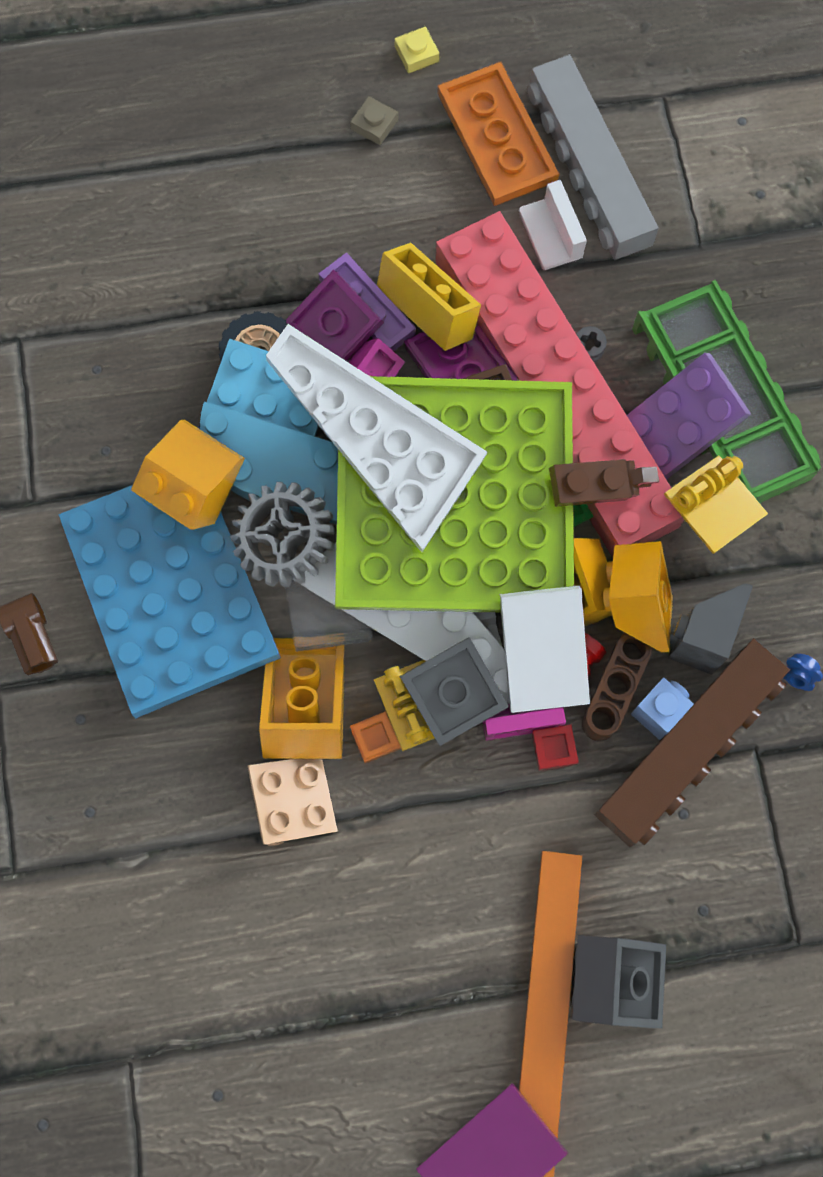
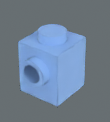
M663 677L634 709L631 715L661 740L694 704L688 699L689 693L683 686L673 680L669 682Z

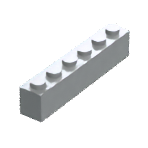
M571 55L532 68L530 84L527 85L529 100L532 105L538 106L541 112L543 128L547 134H552L555 140L557 156L561 162H566L570 170L571 184L576 191H580L584 199L585 212L590 220L594 219L599 229V240L605 250L609 249L613 259L617 260L653 246L659 227Z

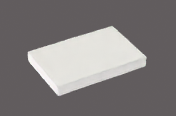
M570 586L500 594L511 713L590 704L581 587Z

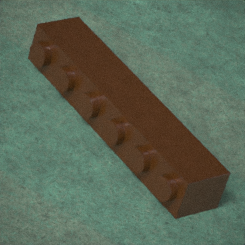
M753 638L594 815L628 847H632L638 841L645 845L660 829L655 824L664 812L671 816L685 801L686 798L681 795L682 791L690 783L696 787L709 774L711 769L706 764L713 756L717 754L722 758L736 743L737 740L732 737L740 726L748 729L761 715L762 712L757 708L765 698L772 701L787 684L782 678L790 669Z

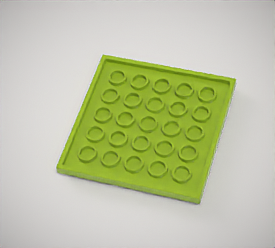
M370 376L487 451V454L423 552H421L338 450L335 609L501 612L500 594L574 586L573 505L555 506L549 468L553 465L573 463L572 382Z

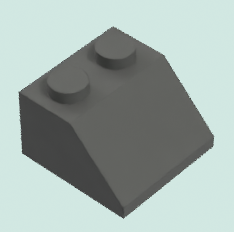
M744 583L696 604L687 616L681 614L677 624L674 623L671 628L670 646L672 648L668 658L712 675L729 658L753 586Z
M578 935L575 953L576 969L572 997V1020L614 1026L662 1029L666 944L614 937Z

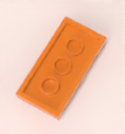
M501 62L438 85V96L494 206L558 181L559 172Z

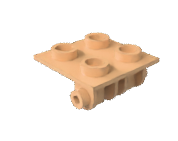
M288 759L247 766L263 845L276 846L283 844L284 841L337 832L322 759Z

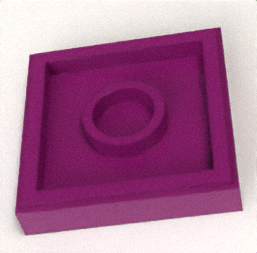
M332 270L286 319L287 324L345 361H348L384 324V321L335 270Z

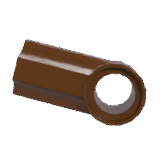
M33 593L0 606V625L6 636L12 640L21 666L27 675L47 671L59 662L44 627L47 624L44 612Z

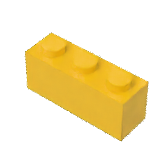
M411 242L383 252L377 286L395 306L444 351L473 339L481 304Z

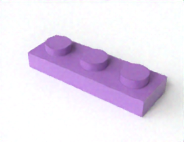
M347 252L319 273V280L321 282L332 270L337 271L384 321V324L371 337L373 339L379 338L392 351H395L404 344L405 340L416 334V327Z

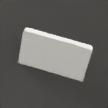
M561 180L547 184L545 199L522 206L519 209L520 218L543 270L583 258L587 242Z

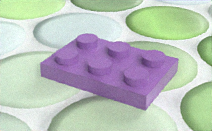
M704 352L627 414V417L661 472L668 479L752 414L712 355Z

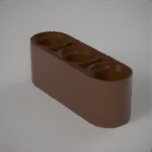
M627 633L621 636L613 648L592 695L590 704H588L584 713L582 729L591 740L605 741L612 737L620 727L651 657L653 648ZM625 644L637 646L641 652V658L636 660L628 658L623 652V646ZM618 678L622 680L626 686V693L618 695L611 692L607 684L608 679ZM597 712L606 714L611 721V727L607 730L595 727L592 722V714Z

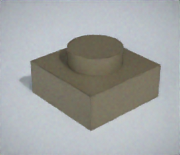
M369 96L351 120V130L381 145L397 123L398 111Z

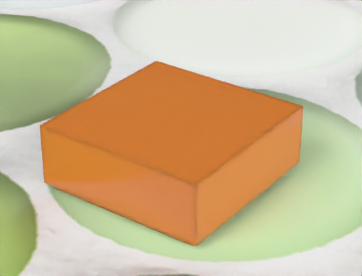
M386 711L350 726L365 764L401 749Z

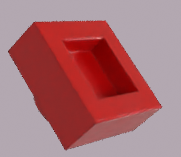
M571 724L532 731L538 771L578 765L579 761Z

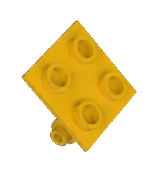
M718 455L664 493L665 497L712 554L768 515L766 510L738 478L743 469V463L737 456H727L722 459Z
M425 660L399 669V666L389 668L384 671V676L374 679L402 751L435 739L400 678L401 675L426 662Z

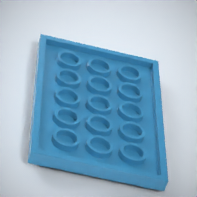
M131 485L58 515L133 717L138 718L278 660L281 656L246 571L241 568V559L233 553L236 547L234 542L231 541V535L221 511L215 524L190 530L131 491L133 486Z

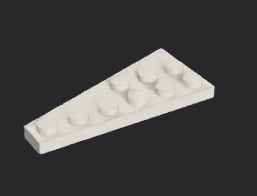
M287 324L266 354V361L418 549L423 552L486 457L487 451Z
M336 543L333 550H326L323 553L329 559L327 564L319 561L314 564L318 569V575L313 576L305 571V583L301 584L335 605ZM341 609L425 661L470 637L507 704L509 703L505 650L473 612Z

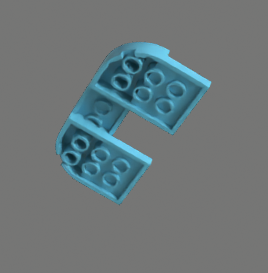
M229 339L207 402L204 401L202 407L200 430L245 458L231 490L249 500L248 494L252 493L259 498L262 497V486L267 485L274 492L276 482H283L287 489L291 483L295 482L301 486L302 491L305 488H310L315 492L314 498L321 497L326 502L323 510H329L333 514L330 523L337 525L338 448L333 442L316 437L319 425L266 361L268 351ZM289 506L290 511L307 515L303 508Z

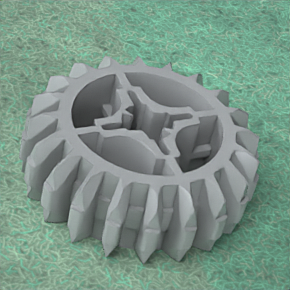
M276 482L274 492L267 485L262 486V497L259 498L253 493L248 494L249 501L252 503L249 508L244 505L238 506V510L244 516L242 520H232L233 526L240 529V532L230 536L231 541L240 544L233 553L238 558H244L240 564L241 568L245 571L252 570V578L257 581L265 578V583L269 586L274 587L279 581L283 587H290L292 578H294L296 582L303 584L306 578L305 571L316 576L318 575V569L314 564L317 561L323 564L328 563L329 559L322 554L323 550H333L335 548V544L326 539V537L336 533V528L327 524L332 520L333 514L329 510H323L326 502L321 497L314 498L315 492L310 488H305L302 491L298 483H291L287 489L283 482ZM289 506L303 508L308 516L310 526L294 523V516L290 513ZM271 513L269 521L261 526L264 519ZM287 528L290 530L287 537L283 536L285 538L283 541L275 538L278 537L280 532L283 533L282 529ZM307 542L303 551L295 557L298 546ZM258 543H264L267 546L272 545L273 554L277 556V564L267 563L260 554Z

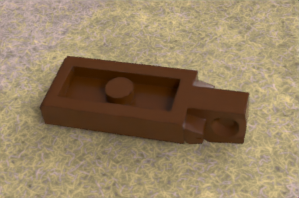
M626 459L557 464L549 468L556 507L625 501L640 495L639 488L650 487L651 484L659 482L657 467L635 469L634 460L626 461Z

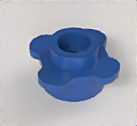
M794 654L786 661V666L790 670L783 679L795 688L812 691L815 687L814 683L821 681L823 678L819 663L808 655Z

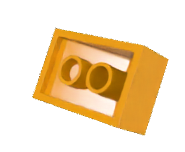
M273 638L281 658L265 665L259 725L263 759H342L344 638Z

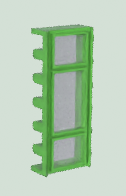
M716 280L707 286L648 311H638L632 330L635 335L645 331L650 340L646 349L649 359L651 361L660 359L666 370L663 378L664 385L704 352L710 353L752 414L701 454L710 452L713 458H716L718 455L722 459L727 456H737L743 463V469L738 478L759 503L812 480L821 469L819 454L812 445L807 443L802 434L800 420L794 413H790L784 402L782 388L777 382L772 381L766 370L767 365L763 355L754 349L749 340V331L745 323L737 319L732 310L730 296L725 290H721Z

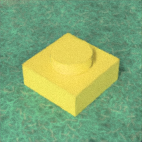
M426 26L394 38L395 49L408 74L439 62L440 53Z

